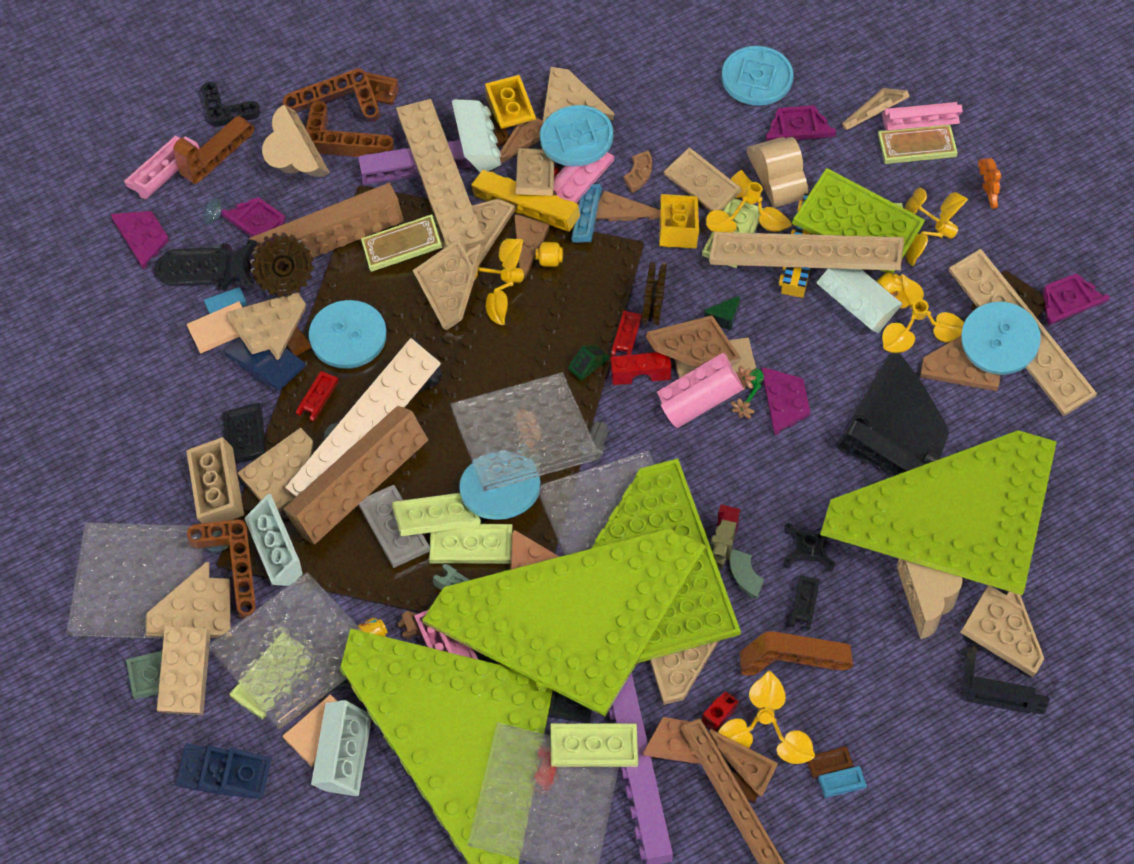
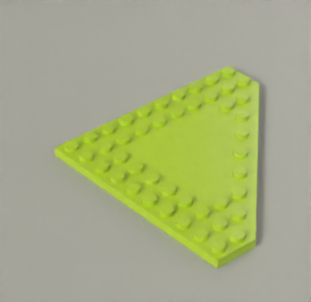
M1018 430L830 500L820 535L1023 595L1057 441Z
M678 458L638 470L634 481L628 486L621 502L615 507L604 529L602 528L592 547L596 548L669 528L706 545L705 552L638 663L741 635V630ZM536 681L538 691L548 688Z
M669 528L446 586L442 589L422 621L423 624L606 716L705 552L706 545Z
M350 628L340 671L352 685L351 688L367 708L368 714L384 734V738L399 757L408 775H411L425 801H428L433 813L442 827L444 826L457 850L462 853L467 864H518L535 783L534 776L539 762L538 752L539 748L542 747L553 690L547 688L538 691L536 681L506 666Z

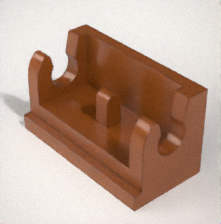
M365 72L370 80L377 102L393 105L399 91L398 79ZM364 92L362 98H368L370 92Z

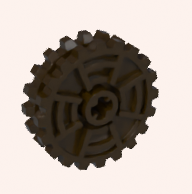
M282 232L281 236L273 233L271 238L266 236L263 243L258 242L256 244L258 249H253L252 251L254 258H250V263L253 266L250 269L252 274L255 275L253 278L261 286V289H267L269 294L277 293L279 297H282L283 293L291 296L293 291L298 293L301 286L306 287L308 285L306 280L312 278L310 271L314 270V266L311 263L314 260L311 254H309L311 251L301 239L297 240L293 234L288 237L285 232ZM281 261H284V263H285V264H283V265H284L283 268H280V266H279V265H280L279 262H281Z
M650 262L642 324L649 322L651 308H654L653 324L659 326L667 264L662 263L660 266L658 279H655V262Z

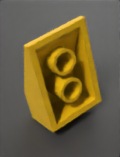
M520 75L485 84L487 102L501 129L536 120Z
M661 194L659 246L687 249L697 248L699 235L698 196Z

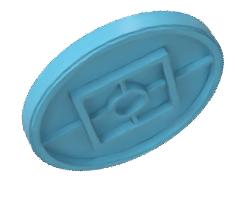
M764 46L744 47L732 53L724 62L722 83L726 91L742 103L768 105L779 101L789 92L793 83V68L783 54L772 48Z
M586 105L567 106L555 111L544 121L540 131V142L545 154L554 162L565 166H584L596 162L609 151L613 143V127L609 118L596 108Z
M354 300L335 302L323 308L314 317L309 329L310 345L315 355L330 366L337 368L359 367L373 360L383 349L386 341L385 322L380 313L366 303Z
M991 302L975 309L966 319L961 335L962 347L967 358L981 370L998 375L1012 374L1027 367L1036 357L1041 341L1038 324L1032 315L1022 307L1009 302Z
M494 453L479 458L465 470L460 480V494L465 506L474 514L487 519H507L525 512L534 504L540 493V477L536 467L526 458L512 453Z

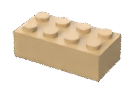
M222 437L186 450L197 519L203 524L228 521L244 516L233 447Z
M165 626L157 704L158 712L186 715L204 714L211 631L207 628Z

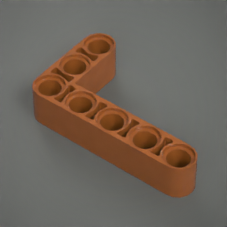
M359 68L288 93L283 98V105L288 106L291 100H296V104L289 108L298 113L309 109L312 103L316 101H323L325 103L355 92L362 113L368 121L375 122L381 116L370 80L365 71ZM359 75L364 76L361 82H356V78ZM341 82H347L346 87L339 88ZM324 88H330L328 94H322ZM364 92H370L368 98H362ZM308 94H313V98L311 100H305V97ZM369 109H376L373 115H367Z
M323 101L312 103L306 130L319 154L358 157L366 154L394 151L393 139L388 135L326 130L328 124L327 105Z
M236 116L199 150L186 139H178L174 144L173 151L180 175L193 184L199 183L253 134L254 125L241 116Z
M228 520L190 526L187 530L189 545L193 548L230 545L237 612L242 620H252L256 615V604L246 524L241 520ZM235 529L243 530L241 534L233 533ZM215 531L222 532V535L219 537L212 536ZM194 534L202 535L197 540L191 538ZM237 548L245 549L241 554L235 553ZM239 567H246L247 571L239 573L237 569ZM243 586L250 588L245 593L240 592L239 589ZM247 605L251 606L252 609L249 612H243L241 610L242 607Z
M774 631L761 634L739 652L741 673L746 676L758 674L775 660L841 671L849 670L853 667L851 645Z

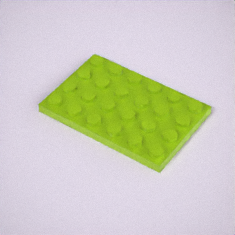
M828 168L825 169L792 221L794 225L813 235L904 237L902 259L925 222L923 218ZM881 270L884 273L894 274L895 270Z

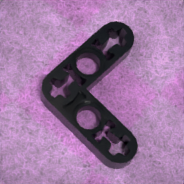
M206 82L202 85L201 90L207 115L212 126L220 127L227 125L236 117L230 116V113L234 111L239 112L237 116H241L247 121L260 116V106L257 102L248 101L222 107L217 84ZM212 89L213 95L209 96L208 90ZM211 102L218 103L216 106H209ZM214 113L218 114V119H215Z

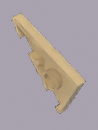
M882 88L842 123L843 128L848 130L909 97L908 91Z

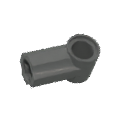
M595 421L590 428L588 436L581 443L579 452L596 462L605 449L603 444L609 432L608 425L604 422Z

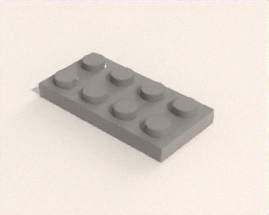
M395 485L367 496L358 504L393 568L430 551V547L423 534L400 536L392 509V502L403 501Z

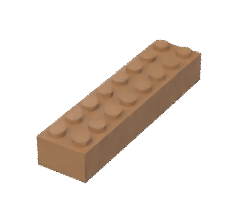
M387 183L249 239L256 240L257 243H263L264 237L271 238L273 233L281 236V233L285 232L288 237L293 234L297 240L301 239L311 251L309 254L314 258L404 222L398 198L391 184ZM281 261V262H279V263H280L279 266H280V268H283V267H284L283 264H285V263H284V261Z
M399 405L395 407L283 508L301 538L315 545L428 441L413 412Z

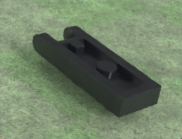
M799 576L790 627H794L796 620L807 622L806 630H811L820 579Z

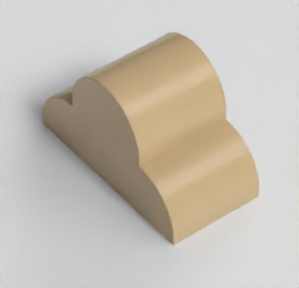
M286 105L279 107L272 119L274 132L263 143L262 153L265 161L285 173L292 174L301 171L316 178L330 174L297 112Z
M780 137L747 147L746 153L773 208L803 200L804 194H808V185L803 172L802 154L795 138Z
M898 559L897 570L920 639L927 638L937 630L941 616L954 608L961 589L962 577Z

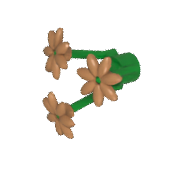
M739 366V372L736 373L744 390L746 386L754 389L745 402H742L740 398L737 400V403L731 402V405L735 407L732 409V412H739V418L745 416L751 419L750 414H753L755 411L748 408L750 406L749 402L757 390L762 387L760 383L764 380V375L757 368L753 370L748 368L744 371V368Z

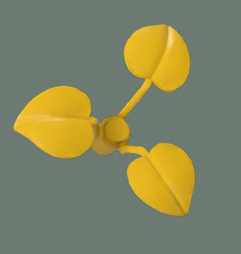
M742 170L731 178L742 189L735 198H743L733 215L729 217L724 211L714 210L706 218V225L711 231L733 233L737 228V224L733 219L744 203L755 204L758 202V212L761 214L758 221L763 228L777 232L792 226L789 219L779 210L772 207H765L762 210L761 202L763 198L760 195L763 188L759 183L752 182Z
M917 188L913 192V196L907 201L905 209L913 214H916L919 209L937 222L935 229L938 233L922 231L920 235H916L905 254L911 266L914 267L917 258L925 249L928 242L927 235L940 238L945 236L949 239L955 237L958 232V226L949 221V219L968 200L966 197L956 192L949 194L941 205L942 212L940 213L939 220L921 207L927 198L926 191L922 188Z
M506 239L501 243L499 258L503 262L504 270L478 267L474 279L475 281L478 271L501 274V279L507 283L494 289V293L488 294L486 299L488 316L500 325H505L508 304L507 296L501 290L513 286V283H521L524 278L523 270L516 268L523 239Z
M900 275L903 281L901 283L902 291L895 298L902 303L901 309L908 306L912 309V317L907 328L900 323H891L884 329L882 335L883 349L891 353H902L909 350L915 342V335L909 330L915 319L922 320L926 316H928L932 325H935L933 333L938 340L950 343L960 337L964 322L956 315L948 312L939 313L935 322L931 312L928 311V303L922 300L924 292L921 286L905 275Z
M769 670L751 686L749 691L751 702L758 707L757 716L754 717L751 725L747 728V724L743 719L735 718L723 724L717 732L749 748L753 742V735L749 731L754 728L758 721L762 724L773 723L777 735L782 741L777 746V753L781 759L788 763L801 764L815 757L812 741L803 731L793 730L788 732L785 738L782 736L776 722L777 720L774 718L775 709L781 708L785 702V690L779 679Z

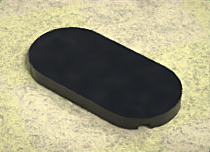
M218 248L171 249L158 258L155 264V272L160 281L168 286L213 285L221 282L225 277L226 255Z

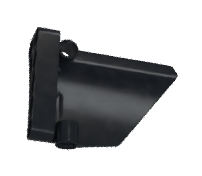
M891 353L848 422L836 446L841 452L871 463L896 476L942 459L941 455L949 430L929 393L901 354Z

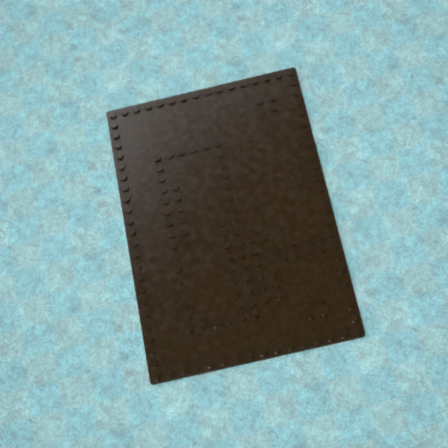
M359 185L355 196L375 188ZM395 192L404 222L380 232L429 215L434 216L429 199ZM514 215L510 217L479 264L480 268L505 269L502 266L503 262L499 258V249L504 240L517 239ZM549 225V231L543 242L559 243L560 247H563L562 263L559 262L557 267L541 266L539 260L535 257L526 278L521 283H513V286L501 290L506 294L508 301L505 325L495 323L488 316L486 299L488 294L494 293V289L507 283L501 279V274L478 271L462 320L448 330L442 327L413 272L418 266L443 250L442 248L372 272L369 268L361 239L334 249L303 335L310 343V325L314 317L323 308L335 302L354 300L366 303L380 313L386 326L385 345L373 360L355 368L330 366L321 361L315 355L312 348L297 355L296 357L302 360L306 366L282 388L265 434L266 452L299 428H302L313 440V455L409 339L412 338L414 340L416 338L421 343V347L441 363L439 367L442 377L439 384L432 388L426 387L423 392L419 390L404 407L413 412L428 441L368 496L392 485H395L403 500L460 493V480L463 473L479 458L494 453L523 455L524 452L520 451L518 447L521 436L517 430L512 428L511 424L520 410L523 409L536 420L541 432V447L538 455L543 456L542 465L538 470L541 485L540 493L534 504L525 512L507 519L495 520L480 517V524H512V533L516 530L556 554L584 454L579 452V447L588 436L595 419L611 363L612 348L623 311H626L644 249V242L593 232L591 242L573 243V227L568 232ZM583 345H597L610 359L581 381L568 370V367ZM320 371L337 377L339 382L316 420L311 421L310 416L312 413L304 410L301 416L296 414V410ZM246 486L241 498L244 516L233 520H241L246 524L252 575L270 579L245 521V517L259 504L260 500ZM359 505L315 545L300 537L284 510L279 513L301 565L302 575L293 583V585L422 613L430 609L442 591L434 585L433 577L435 575L445 577L443 564H448L469 580L510 570V564L430 563V551L393 568ZM235 529L233 531L234 534H241L243 532L242 529ZM431 532L422 533L430 547ZM224 545L217 562L218 567L233 571L230 545ZM237 548L235 553L241 554L245 549ZM239 567L237 569V572L240 573L247 571L246 567Z

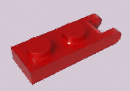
M623 311L611 352L612 356L616 355L617 350L627 352L626 355H632L642 314Z
M320 371L297 408L296 414L301 416L303 411L306 410L312 413L310 420L315 421L337 386L338 378Z

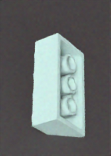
M452 100L464 156L479 172L482 170L490 171L500 166L499 157H501V153L496 146L498 141L493 133L494 125L489 117L491 116L489 108L480 101Z
M828 268L817 281L820 287L876 333L881 331L902 305L898 299L862 269Z
M267 494L245 517V521L272 585L291 586L302 575L300 561L272 495Z
M346 700L325 704L311 785L326 792L359 796L372 720L368 712Z

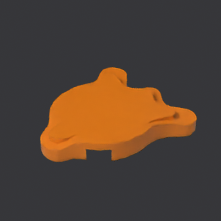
M992 158L979 159L980 175L984 176L985 181L982 183V186L988 196L990 207L995 209L998 207L997 200L1001 174Z

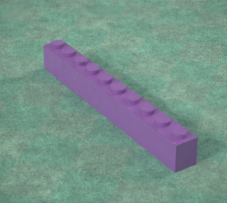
M631 673L609 709L610 720L615 721V724H637L638 767H621L623 779L627 778L629 784L625 786L627 798H632L633 806H630L632 819L636 818L638 825L634 826L636 839H641L642 846L639 847L641 860L645 859L646 864H663L672 862L673 853L651 756L643 755V751L648 743Z

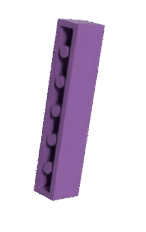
M461 140L448 142L457 169L470 168L471 162L464 156ZM410 148L358 156L363 185L420 176Z

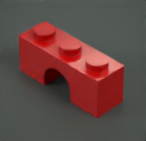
M655 352L611 357L613 385L632 384V379L642 374L651 376V382L671 380L669 356Z

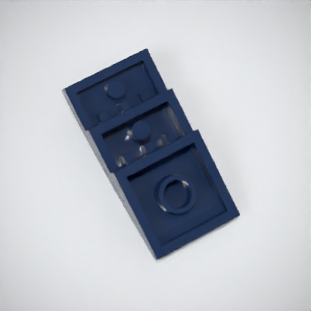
M237 337L223 350L226 357L236 361L242 369L252 373L255 379L278 391L306 366L302 360L286 348L278 360H276L270 349L251 354L241 337Z
M186 743L175 786L221 795L263 799L272 758L231 747L229 750L209 745L205 748Z

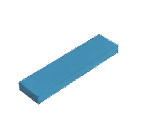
M592 184L590 189L580 198L578 205L580 217L574 225L573 243L591 242L602 191L601 184Z

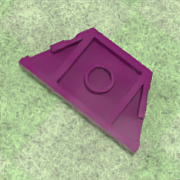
M814 105L778 108L769 133L766 135V141L780 137H793L795 140L836 137V130L834 128L831 129L827 124L826 118L819 113V110Z
M259 197L237 204V208L220 211L223 218L250 237L284 225L286 222L285 215Z
M152 211L111 215L113 222L143 269L148 266L147 262L152 256L156 257L160 249L169 242L167 234Z
M1076 273L1050 283L1043 288L1048 325L1050 326L1106 303L1110 297L1107 294L1103 296L1094 290L1096 288L1094 285L1086 282Z
M768 368L761 369L764 375L763 383L775 436L780 434V431L786 427H792L797 421L810 416L808 398L803 378Z

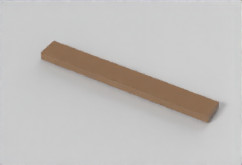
M699 718L684 724L681 727L682 732L758 864H784L701 719Z

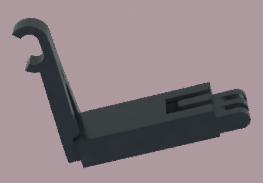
M963 635V640L970 642L972 648L967 649L965 647L961 651V654L966 656L961 697L967 698V702L1029 714L1030 712L1045 714L1050 699L1048 696L1035 694L1036 688L974 676L977 643Z

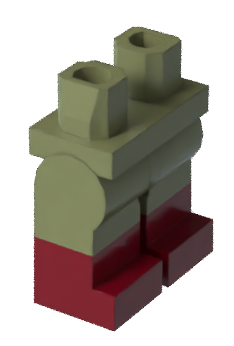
M722 504L718 512L716 534L713 535L711 540V550L719 568L724 567L725 560L730 561L740 517V509Z

